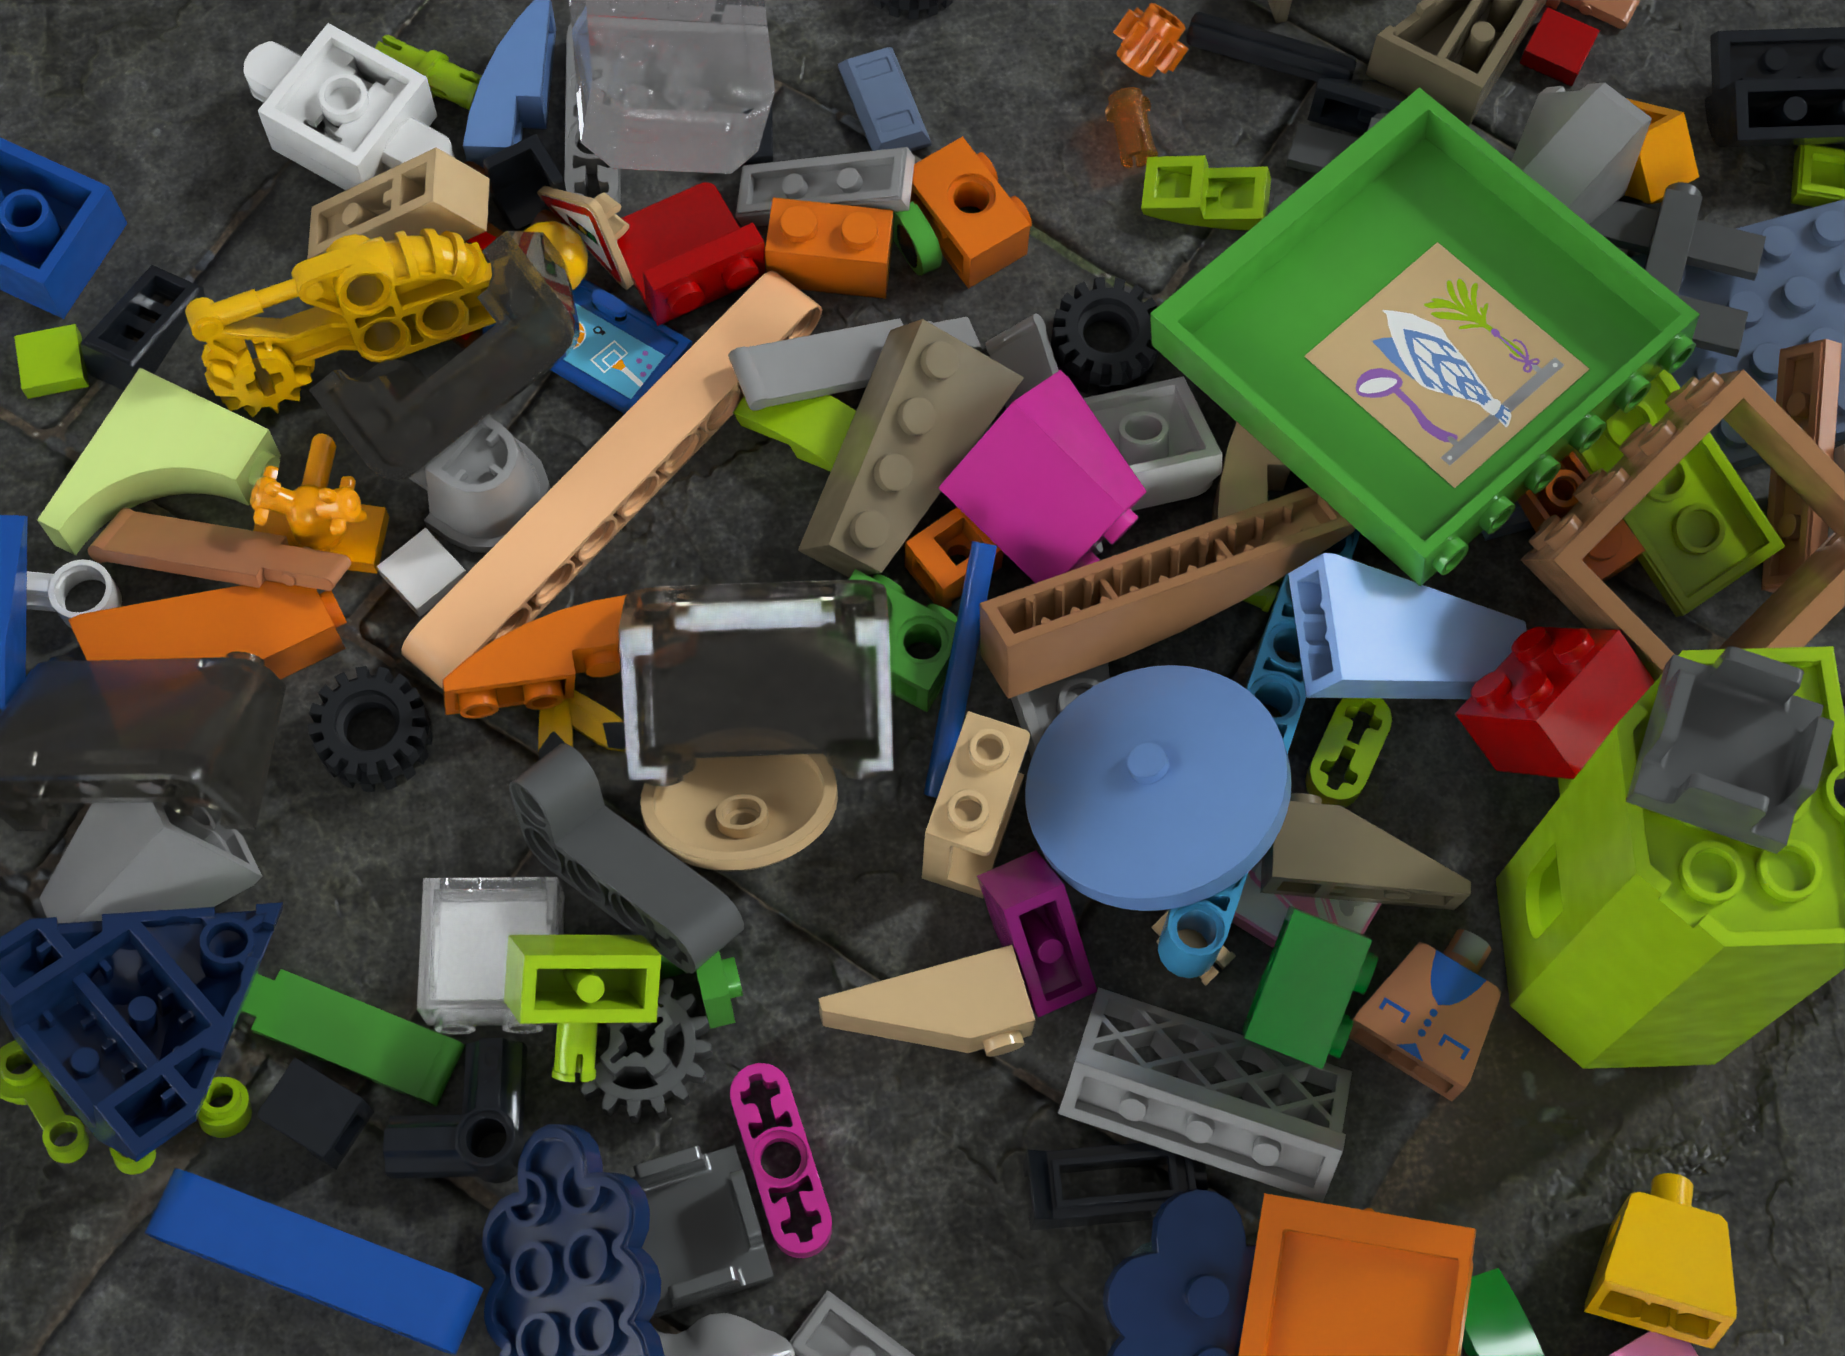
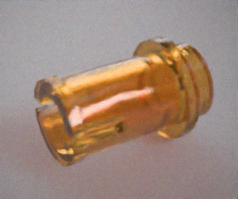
M1135 87L1123 88L1113 92L1108 97L1109 105L1105 108V116L1114 125L1121 165L1126 168H1132V157L1135 156L1137 168L1146 166L1147 157H1158V151L1154 145L1147 115L1151 110V101L1148 97L1143 96L1141 89Z

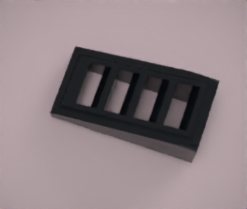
M151 265L80 343L88 373L121 390L126 389L139 368L155 374L188 322L185 313L186 306L190 301L205 296L203 287ZM156 294L173 303L168 307L152 300V297ZM143 314L149 318L156 320V322L152 323L145 319L140 318V315ZM130 334L140 340L135 342L126 338V336Z

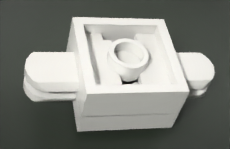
M327 23L302 56L278 43L268 41L250 51L244 61L243 72L254 98L263 102L262 106L258 109V114L271 148L344 190H348L435 147L455 158L449 138L429 127L436 119L437 113L427 77Z

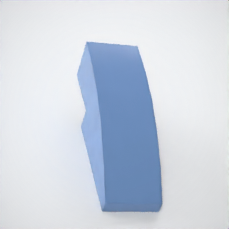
M533 0L516 19L495 49L480 79L469 111L463 142L467 161L475 162L484 168L483 160L522 141L523 128L547 129L556 38V25L551 0Z

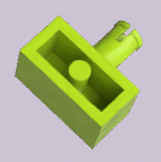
M508 935L504 1002L520 1024L557 1023L554 1067H552V1077L554 1079L575 1083V1072L580 1073L581 1082L593 1081L596 1078L595 1057L598 1023L657 1022L661 954L643 935Z

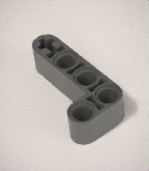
M561 743L509 784L510 795L523 837L538 860L632 933L643 935L661 955L687 973L695 972L744 930L742 916L726 894L604 805L595 772L586 759L572 746Z

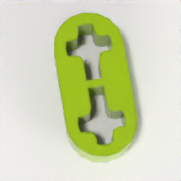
M1343 698L1337 705L1310 763L1305 779L1307 792L1319 796L1322 799V804L1340 805L1346 808L1353 804L1361 794L1391 728V711L1382 698ZM1359 711L1366 712L1370 715L1368 725L1371 728H1367L1359 743L1355 744L1347 740L1353 726V721L1350 718H1355ZM1342 756L1350 760L1344 774V779L1349 783H1342L1338 790H1334L1326 785L1328 775L1325 772H1330L1338 757Z

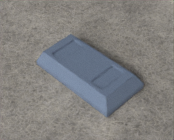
M892 47L859 55L838 63V69L871 151L908 147L912 152L931 146L932 142Z

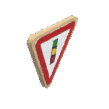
M543 186L537 193L551 211L558 215L565 225L570 226L581 236L588 251L624 289L628 290L634 285L617 240L629 229V224L615 214L621 210V204L605 192L595 198Z

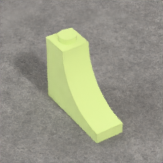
M139 368L37 521L55 546L77 555L84 544L101 527L112 520L122 508H133L153 499L179 494H208L236 500L249 506L251 492L256 481L263 477L267 466L279 468L281 454L269 429Z

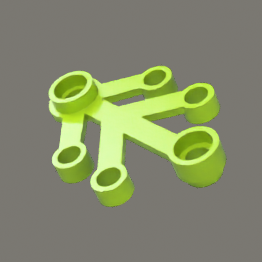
M16 1040L0 1048V1098L14 1104L28 1105L43 1130V1143L49 1156L54 1161L59 1163L77 1161L86 1153L89 1147V1137L83 1123L74 1116L65 1115L53 1091L57 1090ZM33 1063L32 1067L25 1073H11L22 1064ZM215 1077L212 1080L197 1119L201 1129L208 1135L216 1138L231 1137L240 1133L249 1124L252 1117V1105L247 1089L240 1081L230 1077ZM224 1095L232 1096L231 1101L225 1106L213 1107L209 1105L217 1097ZM73 1132L77 1134L76 1139L67 1146L54 1145L56 1139L64 1133ZM110 1147V1153L116 1167L125 1174L134 1175L146 1171L151 1167L156 1158L155 1149L135 1162L130 1158L121 1156L120 1152Z

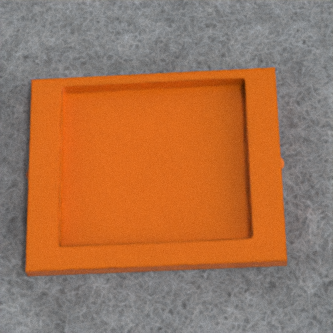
M1264 1193L1238 1356H1461L1473 1272L1472 1259L1476 1229L1375 1212L1372 1208L1361 1210Z

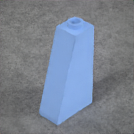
M1323 553L1288 573L1307 698L1469 699L1472 696L1471 689L1474 684L1483 676L1495 671L1512 652L1513 642L1527 631L1526 623L1523 620L1424 585L1419 586L1416 582L1333 553Z

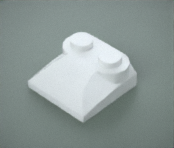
M1184 376L1083 398L1147 491L1132 507V511L1201 495L1211 487L1213 480L1222 473V452Z

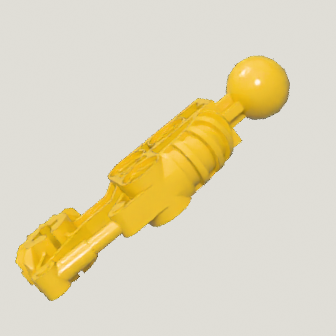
M556 221L533 224L520 234L512 247V255L487 263L478 242L472 244L464 243L460 234L447 230L438 235L433 228H422L419 235L407 236L405 231L402 230L394 232L395 239L384 241L382 236L370 239L364 235L352 234L335 240L327 248L326 253L296 264L291 272L292 279L255 291L254 288L217 302L204 297L196 298L186 306L185 313L195 339L207 342L204 345L201 358L206 367L205 377L210 390L214 391L215 396H220L222 403L230 411L244 407V410L252 418L262 407H270L278 414L280 402L284 399L300 401V386L312 382L311 373L314 371L315 359L339 350L358 351L363 358L371 362L391 361L507 319L500 296L524 287L529 293L543 298L566 296L579 286L587 274V247L581 236L570 226ZM299 297L306 304L315 306L282 319L253 317L263 313L265 308ZM245 340L252 341L258 358L252 359Z

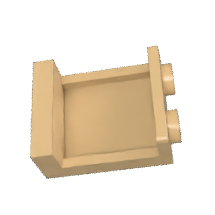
M970 711L967 712L925 831L922 879L982 899L984 898L977 876L994 868L1024 779V774L1019 773L1030 740V733L1027 730Z

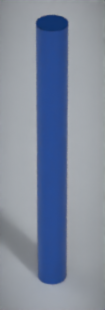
M976 541L971 543L923 793L927 796L938 797L963 726L980 639V603L987 601L997 550L996 545Z

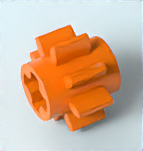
M1150 3L1144 12L1137 7L1134 11L1128 9L1113 31L1116 36L1123 40L1116 54L1129 68L1147 78H1151L1157 69L1164 74L1168 70L1173 72L1189 50L1188 47L1178 41L1186 28L1175 15L1154 3Z

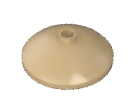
M735 728L698 737L666 755L647 777L642 789L640 805L643 823L649 837L680 861L708 870L736 872L759 869L779 863L811 844L822 834L834 816L838 801V789L835 772L831 763L818 748L806 740L773 729Z

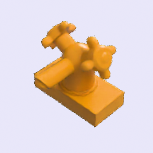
M321 433L313 437L302 485L295 490L281 487V483L277 482L278 467L267 466L265 468L263 477L256 481L251 492L250 504L253 510H255L253 531L286 536L289 546L310 547L313 550L346 555L351 560V566L348 568L350 571L378 573L377 566L380 564L390 517L386 507L361 504L360 497L354 490L356 480L353 476H343L339 488L333 490L327 488L336 452L335 441L329 435Z

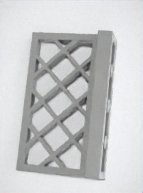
M1098 987L1058 1114L1323 1203L1344 1149L1346 1134L1342 1133L1352 1071L1325 1063L1323 1069H1320L1244 1038V1035ZM1104 1014L1129 1022L1135 1029L1119 1033ZM1180 1039L1192 1043L1199 1051L1183 1054L1172 1040ZM1150 1045L1162 1059L1146 1063L1134 1049ZM1243 1060L1255 1064L1263 1072L1248 1075L1236 1061ZM1215 1067L1227 1081L1211 1085L1199 1070ZM1306 1081L1330 1089L1332 1093L1313 1097L1300 1082ZM1279 1088L1292 1103L1276 1106L1263 1091Z

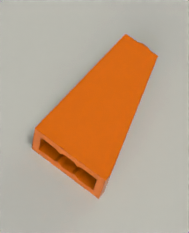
M268 580L264 581L260 588L239 585L83 613L68 619L117 728L133 748L139 747L346 649L336 628L346 624L347 621L332 590H326L319 594L315 588L297 585L287 586L284 583Z

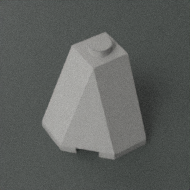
M1606 83L1587 84L1578 91H1565L1564 86L1546 87L1538 94L1511 162L1586 223L1590 224L1625 195L1652 118Z
M127 746L117 757L39 899L46 917H57L58 923L102 921V914L214 907L254 886L262 877V874L244 837L225 818L220 819L215 824L207 810L190 797L196 790L177 772Z

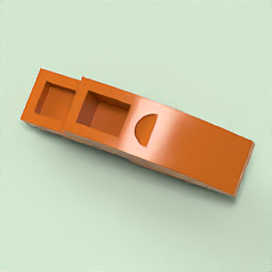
M628 595L594 600L558 610L528 622L495 639L468 657L443 679L445 714L460 713L464 718L477 719L491 716L498 712L499 708L525 705L533 710L549 709L560 705L564 699L574 698L575 674L585 672L590 677H607L619 673L624 667L649 664L652 668L667 669L681 665L687 658H695L699 639L695 610L631 618Z

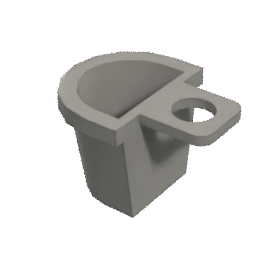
M478 408L475 409L455 434L441 426L429 428L401 461L404 475L427 490L430 513L424 519L426 527L451 544L470 552L488 553L551 489L542 461L525 444L514 438L502 424ZM442 448L424 471L422 465L426 454L433 449Z

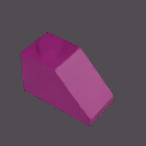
M1036 850L977 876L994 930L1002 947L1013 946L1031 1007L1038 1018L1097 992L1065 885Z

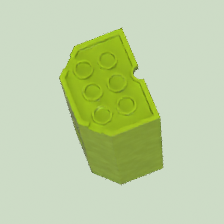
M1833 646L1744 649L1802 669L1804 674L1801 686L1793 695L1824 705L1821 717L1834 721L1818 787L1798 807L1787 845L1780 852L1775 854L1626 802L1661 681V674L1616 724L1496 878L1510 1006L1583 1069L1715 1065L1845 969V808L1839 804L1834 794L1835 780L1845 777V714ZM1725 649L1682 650L1678 656L1704 665H1713Z

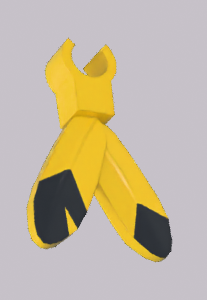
M575 690L574 698L564 699L558 706L540 710L538 729L539 760L561 743L573 747V728L608 750L628 751L634 746L633 735L625 721L614 712Z

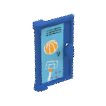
M583 278L577 288L564 297L543 298L529 293L523 287L517 291L504 307L507 319L483 327V335L493 341L500 340L622 412L623 415L691 348L693 343L690 339L664 324L657 326L652 317ZM615 317H626L624 321H615Z

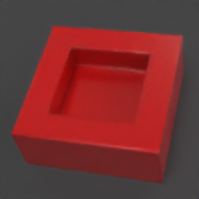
M1547 7L1524 50L1520 64L1569 86H1573L1600 30Z

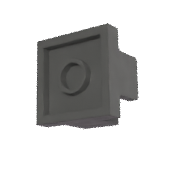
M1734 646L1727 647L1713 665H1704L1673 654L1663 670L1626 802L1777 854L1787 845L1798 807L1818 787L1834 721L1821 717L1824 705L1793 695L1801 686L1804 671L1800 668Z
M735 1145L708 1154H702L700 1146H695L633 1166L635 1176L631 1178L636 1180L646 1193L650 1208L649 1231L642 1248L658 1266L661 1277V1297L651 1319L775 1280Z

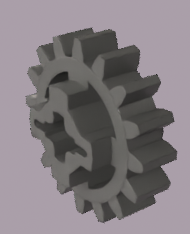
M667 978L659 988L657 1022L598 1023L597 1038L604 1027L610 1036L609 1049L600 1056L601 1061L596 1064L595 1059L596 1078L593 1081L585 1082L580 1091L587 1102L603 1094L602 1110L609 1117L618 1110L620 1105L627 1106L632 1123L639 1122L643 1107L648 1106L653 1107L659 1119L666 1118V1100L673 1097L677 1102L686 1106L691 1101L684 1085L688 1081L704 1084L707 1079L705 1071L696 1064V1060L712 1058V1044L703 1040H697L696 1038L703 1036L710 1030L707 1016L690 1018L697 1007L696 998L692 994H688L678 1001L674 999L676 992L674 980ZM682 1030L684 1035V1051L676 1068L668 1057L669 1046L678 1039L677 1034ZM634 1037L642 1043L649 1040L652 1053L645 1058L637 1052L630 1054L626 1043ZM575 1072V1078H580V1073ZM630 1080L650 1081L654 1085L645 1089H628L623 1087Z

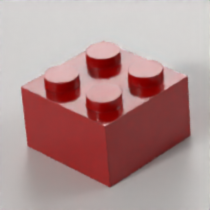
M1534 627L1521 634L1513 642L1512 652L1495 671L1483 676L1474 684L1471 689L1472 696L1455 715L1496 771L1574 779L1616 724L1653 685L1655 680L1620 630Z

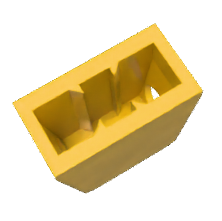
M1674 1173L1659 1174L1652 1179L1650 1194L1643 1192L1629 1194L1610 1226L1585 1301L1584 1312L1714 1349L1736 1320L1737 1314L1729 1229L1727 1221L1721 1215L1692 1207L1693 1183L1688 1178Z

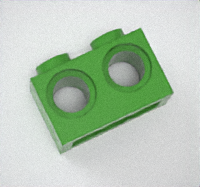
M855 569L817 629L818 654L928 712L945 684L957 617L942 606L928 604L926 607L905 596V591L902 587L888 577L874 574L871 578ZM872 613L879 616L883 622L874 629L865 630L856 627L851 620L859 614ZM926 642L933 645L938 650V653L932 658L921 660L909 655L906 649L914 643Z

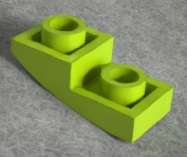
M831 395L765 407L757 411L750 410L744 396L733 411L741 426L788 444L798 459L830 472L856 413L855 409Z

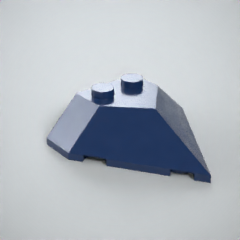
M283 902L256 904V911L215 913V907L102 914V921L58 923L57 917L29 919L0 937V1014L19 1046L97 1140L137 1162L197 1120L283 910Z

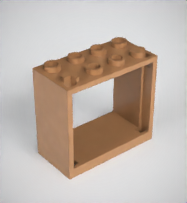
M1744 369L1723 374H1717L1714 371L1700 380L1692 376L1679 390L1673 391L1666 399L1665 404L1670 410L1654 426L1646 422L1626 438L1619 447L1624 456L1608 472L1603 468L1598 469L1576 489L1573 495L1578 499V502L1562 519L1555 514L1538 527L1539 531L1528 541L1533 548L1521 559L1588 629L1620 630L1652 678L1656 681L1663 673L1665 664L1674 653L1582 559L1724 419L1834 533L1718 649H1726L1729 646L1741 649L1804 647L1845 606V472Z

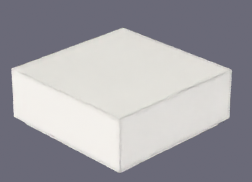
M427 528L420 531L377 566L380 575L419 617L433 608L467 574L466 570Z

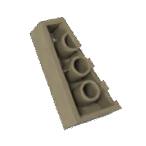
M924 319L890 330L798 551L849 578L855 569L866 575L882 573L940 494L941 490L938 487L976 445L1024 377Z

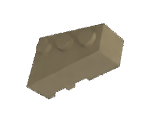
M1422 0L1417 4L1415 12L1395 27L1389 25L1377 34L1366 75L1385 85L1394 87L1407 96H1410L1420 87L1469 127L1547 0Z

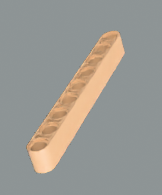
M771 270L761 276L417 623L405 639L401 654L443 689V679L468 657L495 639L533 621L733 415V411L744 397L728 354L738 347H750L809 336L821 318L822 307L776 271Z

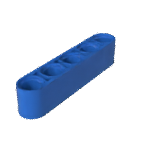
M178 1168L174 1169L145 1230L146 1235L170 1246L451 1355L457 1354L484 1290L481 1286L447 1271Z

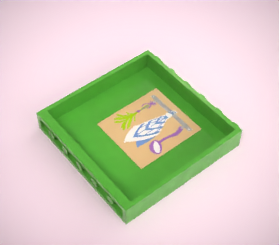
M1420 87L1150 313L1152 346L1419 586L1423 585L1437 571L1441 575L1451 572L1466 556L1469 550L1467 544L1483 530L1487 534L1497 531L1512 515L1515 509L1514 503L1529 489L1534 494L1543 490L1561 468L1560 462L1574 449L1579 453L1588 450L1606 428L1605 422L1619 409L1624 413L1633 410L1651 388L1650 382L1664 369L1670 374L1679 369L1691 356L1696 347V343L1692 341L1700 316L1687 303Z

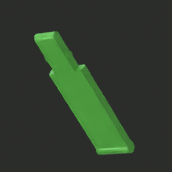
M280 969L275 980L262 976L257 971L240 1012L255 1018L251 1030L256 1034L433 1107H437L465 1047L462 1042L432 1031L283 969Z

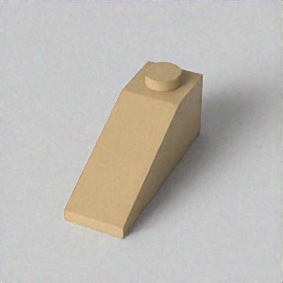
M435 147L312 206L307 259L326 253L327 248L335 240L352 234L364 235L370 239L382 236L384 241L395 239L394 232L404 230L407 236L419 235L422 228H433L438 235L447 230L460 234L464 241L487 231L490 178Z
M1012 945L819 998V1014L824 1027L964 1053L984 1049L988 1057L1003 1055L1025 1045L1023 1038L1032 1036L1036 1021Z

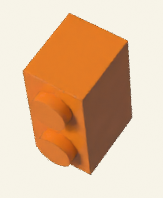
M773 197L765 246L766 273L771 270L776 271L799 290L886 299L893 248V210Z

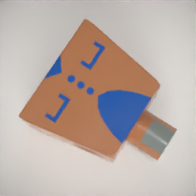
M1462 929L1455 932L1444 953L1439 952L1426 943L1419 942L1352 1019L1354 1022L1349 1038L1448 1100L1453 1101L1467 1087L1471 1080L1501 996V991L1497 986L1478 975L1492 951L1490 945L1476 934Z

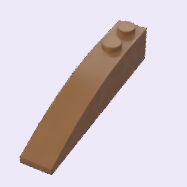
M1310 487L1298 490L981 602L980 655L1006 697L1009 699L1125 657L1214 616L1304 565L1353 533L1355 527Z

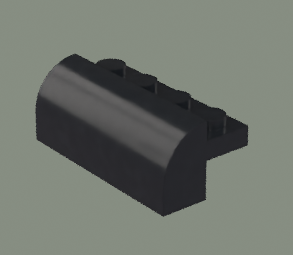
M1845 27L1717 31L1710 36L1712 95L1705 99V111L1711 137L1717 146L1753 147L1845 144Z

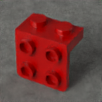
M700 183L622 217L629 224V229L617 240V243L630 272L631 279L657 326L751 285L765 274L763 238L754 223L741 228L738 226L718 189L712 183Z

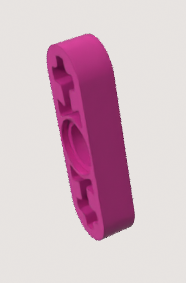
M766 1063L751 1064L739 1071L733 1079L730 1088V1100L771 1234L778 1248L785 1254L795 1258L812 1257L821 1252L831 1238V1212L788 1079L781 1070L773 1065ZM762 1080L766 1089L778 1088L780 1094L771 1098V1108L776 1125L785 1118H789L792 1126L770 1128L754 1139L751 1137L750 1130L764 1129L762 1119L755 1103L744 1105L742 1099L751 1095V1083ZM787 1142L799 1151L801 1163L793 1175L782 1179L774 1178L768 1175L762 1168L761 1158L763 1152L773 1143ZM809 1181L812 1191H800L799 1198L806 1216L813 1217L818 1215L821 1223L812 1227L811 1240L800 1243L796 1233L784 1234L782 1230L783 1226L791 1222V1212L786 1196L777 1203H772L770 1193L792 1192Z

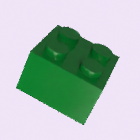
M1289 906L1243 1024L1244 1038L1320 1069H1323L1328 1055L1339 1059L1344 1051L1354 1020L1349 1019V1015L1344 1014L1353 991L1365 994L1377 965L1378 956L1368 951L1372 939L1351 929Z

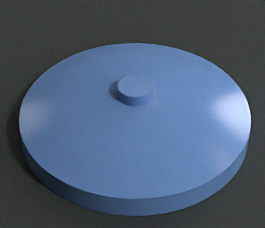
M1166 665L1140 668L1111 677L1088 689L1068 704L1052 721L1037 744L1028 769L1025 787L1027 816L1032 832L1049 864L1066 883L1080 893L1098 902L1122 909L1138 911L1174 909L1202 901L1225 890L1240 880L1264 857L1280 832L1288 811L1292 783L1291 768L1282 736L1271 714L1250 691L1237 682L1223 675L1189 666Z

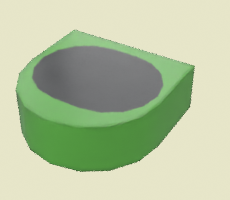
M912 201L908 211L894 212L893 240L913 271L922 276L940 267L943 260L940 244L918 205Z

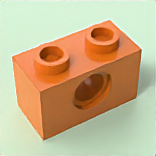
M963 136L914 164L910 202L913 201L914 204L918 205L938 239L942 255L968 289L1027 255L1032 220L1026 206L1017 196H1008L998 183L997 172L990 159L982 152L976 154ZM972 206L981 211L978 213H966L961 211L960 208Z

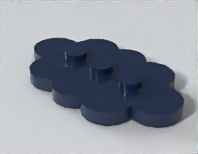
M547 1124L536 1130L523 1147L518 1164L519 1192L500 1199L489 1212L483 1228L482 1248L485 1260L496 1277L485 1300L484 1320L487 1332L502 1349L499 1356H664L660 1336L649 1322L661 1297V1277L658 1266L642 1248L650 1223V1208L646 1193L636 1180L625 1174L603 1172L598 1144L589 1132L573 1125Z
M1191 1188L1177 1192L1161 1204L1153 1219L1151 1235L1152 1252H1143L1127 1257L1113 1268L1105 1283L1103 1304L1107 1319L1120 1335L1111 1346L1107 1356L1239 1355L1256 1245L1246 1244L1241 1215L1230 1200L1214 1191Z

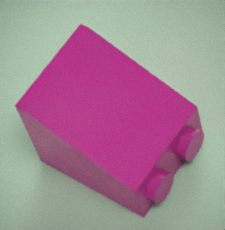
M1061 370L1013 401L938 487L1035 583L1099 561L1100 559L1092 550L1104 538L1113 545L1139 518L1131 510L1132 507L1147 492L1070 378Z

